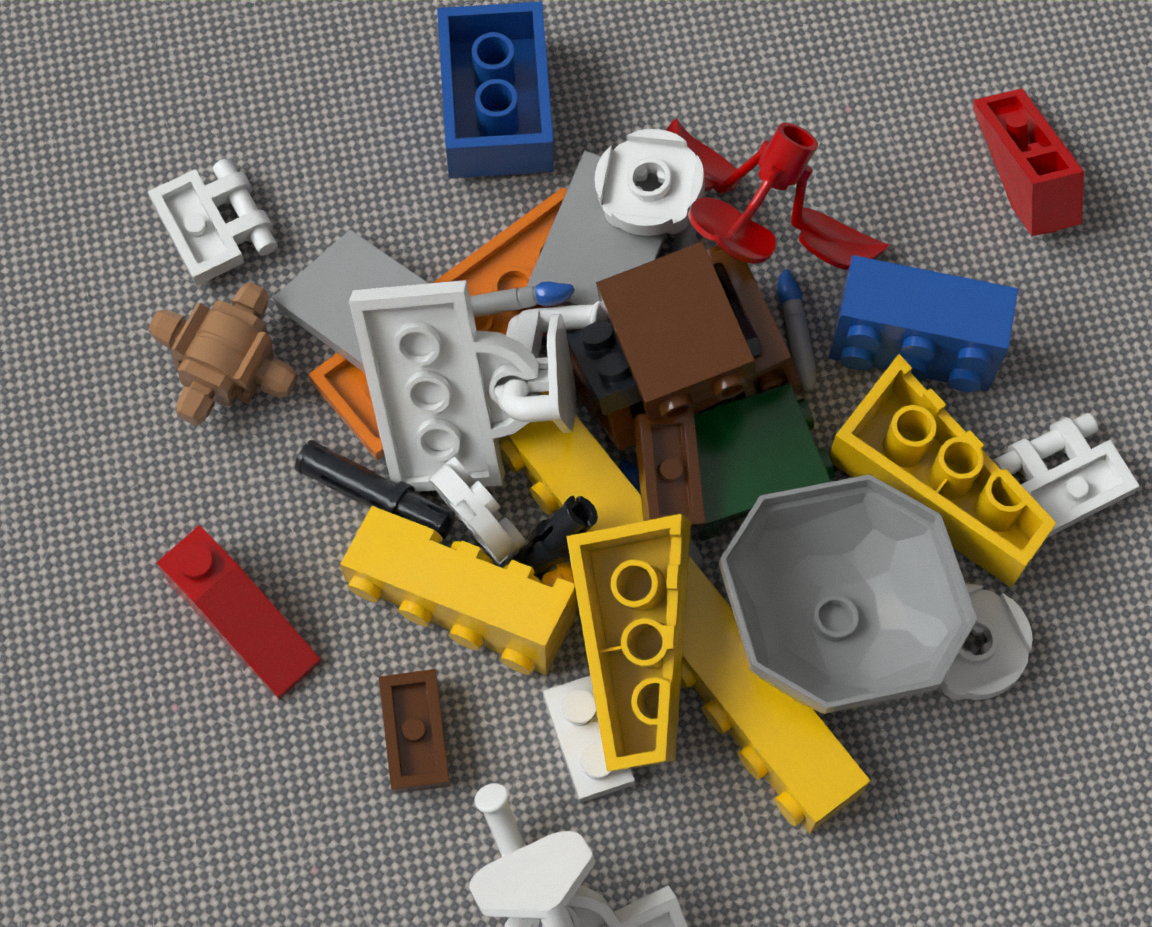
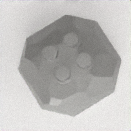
M870 474L760 495L719 561V568L750 670L760 679L792 699L823 714L873 706L938 690L978 619L941 514Z

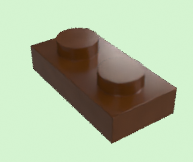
M694 411L673 420H663L660 417L650 421L646 414H638L633 420L643 521L683 514L691 521V527L702 526L705 524Z
M436 669L378 676L392 794L450 787Z

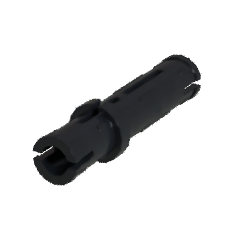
M309 440L308 445L305 444L296 458V472L315 479L336 492L369 508L374 506L434 529L443 539L448 536L454 524V511L435 504L415 493L414 486L404 481L396 483L376 474V472L329 450V448L314 440Z

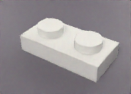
M591 676L544 690L543 698L579 804L634 786L635 780L631 769L623 771H607Z

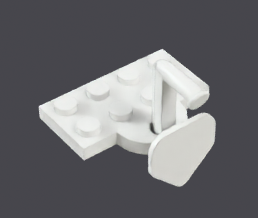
M467 280L353 290L349 305L390 480L396 483L404 481L414 486L415 492L434 491L435 489L428 478L451 458L455 457L472 476L475 483L479 481L484 487L502 486L505 472L498 441L499 437L514 434L529 422L552 420L562 433H572L576 414V390L566 330L584 329L589 324L607 320L600 301H597L594 305H569L523 310L520 314L511 318L507 334L504 335L499 332L476 330ZM543 332H547L548 357L538 358ZM549 391V395H541V392Z
M491 783L485 785L476 793L475 805L484 813L502 858L481 868L470 881V891L483 915L489 917H509L504 927H539V922L542 923V927H688L677 897L669 886L614 912L601 894L581 885L593 868L595 859L592 851L579 833L573 831L557 832L526 845L508 804L510 797L508 789L504 785Z

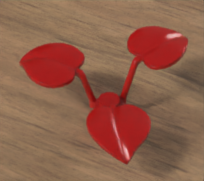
M677 118L667 127L666 131L679 135L687 142V147L695 153L696 157L698 155L703 165L705 192L710 191L712 188L721 194L735 190L739 181L759 164L760 171L758 175L763 182L743 214L724 201L708 197L695 200L688 211L690 223L696 231L708 240L717 243L723 251L733 258L745 263L759 264L767 261L772 256L776 248L775 236L767 228L751 219L771 187L777 190H786L789 185L795 184L796 191L791 225L801 230L799 241L813 255L836 268L848 270L852 255L876 259L887 249L889 243H884L865 235L819 211L803 207L807 181L813 172V169L807 165L818 147L815 137L804 128L792 123L779 124L770 142L764 140L758 152L736 169L720 154L691 136Z

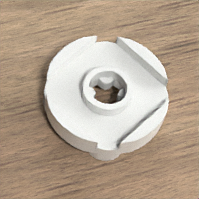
M661 129L638 130L626 135L627 141L619 144L614 150H612L611 145L602 154L595 171L596 193L607 222L613 227L641 236H655L664 233L676 234L683 231L690 222L688 217L690 207L695 200L702 198L705 192L703 165L698 155L696 157L695 153L687 147V142L679 135ZM648 173H655L658 175V181L662 183V186L648 192L643 191L642 187L635 184L637 181H645Z
M455 457L451 458L428 478L433 488L448 507L455 512L460 521L464 522L473 533L474 538L498 564L511 557L527 543L521 533L506 517L498 522L502 518L497 511L500 508L499 504L479 481L475 483L472 476Z
M966 584L978 617L971 632L975 636L984 634L988 642L981 648L982 655H974L971 651H964L961 647L939 687L951 699L984 700L1004 693L1016 683L1028 663L1033 637L1026 615L1013 599L1003 593L999 596L992 591L983 590L984 586Z

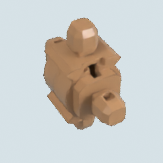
M248 282L242 286L232 299V305L224 301H216L212 309H208L201 302L197 303L187 321L184 315L170 310H158L150 322L148 329L155 341L171 349L180 382L185 386L177 401L176 412L179 418L188 423L198 426L204 422L215 407L214 401L224 406H230L234 398L237 397L242 402L249 403L259 385H261V390L276 397H288L296 384L297 373L294 369L277 358L273 360L272 340L267 334L266 323L262 321L269 305L268 291L254 283Z

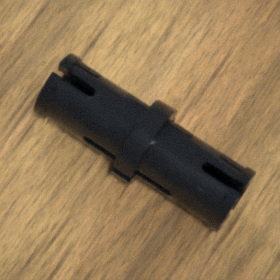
M574 495L570 496L551 519L542 520L532 530L531 539L528 544L514 555L511 560L532 567L535 571L533 575L541 580L543 575L555 563H562L570 556L566 536L585 533L597 523L598 514L596 508L583 496H578L576 500Z

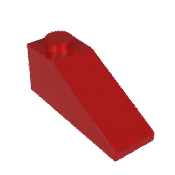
M1020 88L973 100V110L1010 205L1031 237L1050 234L1061 229L1081 225L1084 171L1025 91Z
M200 525L156 562L167 583L279 700L322 662L319 656L242 568Z

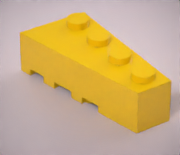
M898 354L835 435L829 453L832 464L852 478L870 474L940 513L952 547L1012 588L1056 525V522L1007 469L1001 470L983 451L985 445L971 430L965 432L945 410L946 403L932 388L928 391L911 373L912 367Z
M371 506L340 563L345 581L349 582L347 587L351 592L373 603H377L381 597L400 606L398 612L406 619L418 625L428 627L430 621L450 630L449 637L468 649L479 651L482 645L501 654L500 661L504 665L519 673L530 675L532 670H535L545 676L547 675L576 617V589L574 583L557 577L553 587L547 586L533 575L535 571L530 566L511 560L509 565H505L503 568L493 565V560L478 546L465 541H454L451 547L440 544L443 540L442 536L434 529Z
M683 514L566 536L607 771H623L676 761L691 521Z

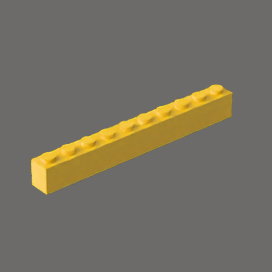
M549 391L541 392V395H549ZM576 414L572 433H562L552 420L529 422L514 434L498 438L503 461L514 473H517L519 470L524 472L533 484L529 489L534 500L547 515L553 512L557 513L564 502L574 495L575 500L578 496L588 499L597 510V523L587 532L643 521L641 495ZM689 556L680 685L684 689H688L691 686L694 687L706 703L702 706V711L711 725L722 735L728 731L742 748L737 754L748 772L757 780L765 777L778 794L774 798V802L782 815L794 827L801 823L810 834L860 796L871 780L812 708L792 699L760 679L750 670L732 608Z

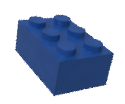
M542 1L437 8L445 146L449 179L554 172V142Z
M852 255L839 301L828 359L838 360L843 366L854 370H869L871 368L887 370L897 355L900 354L912 367L911 373L918 381L931 379L946 382L951 388L962 392H976L980 389L989 391L1009 349L1019 288Z

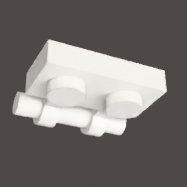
M228 158L218 161L213 166V171L218 180L210 184L204 185L195 169L148 191L154 208L196 286L244 264L245 262L237 246L238 244L245 241L252 242L261 256L272 253L278 247L271 233L273 229L271 220L264 210L257 208L250 195L252 186L243 172H238L232 160ZM224 203L232 204L239 218L225 224L217 207Z
M1088 412L1073 420L1065 417L1051 424L1049 432L1031 441L1023 438L1009 445L1008 453L992 460L1001 470L1007 469L1011 475L1016 472L1024 475L1027 482L1021 485L1056 522L1048 537L1134 494L1140 486L1111 440L1092 449L1090 448L1085 438L1098 432V426L1094 417ZM1058 451L1067 454L1070 460L1051 470H1048L1042 459Z

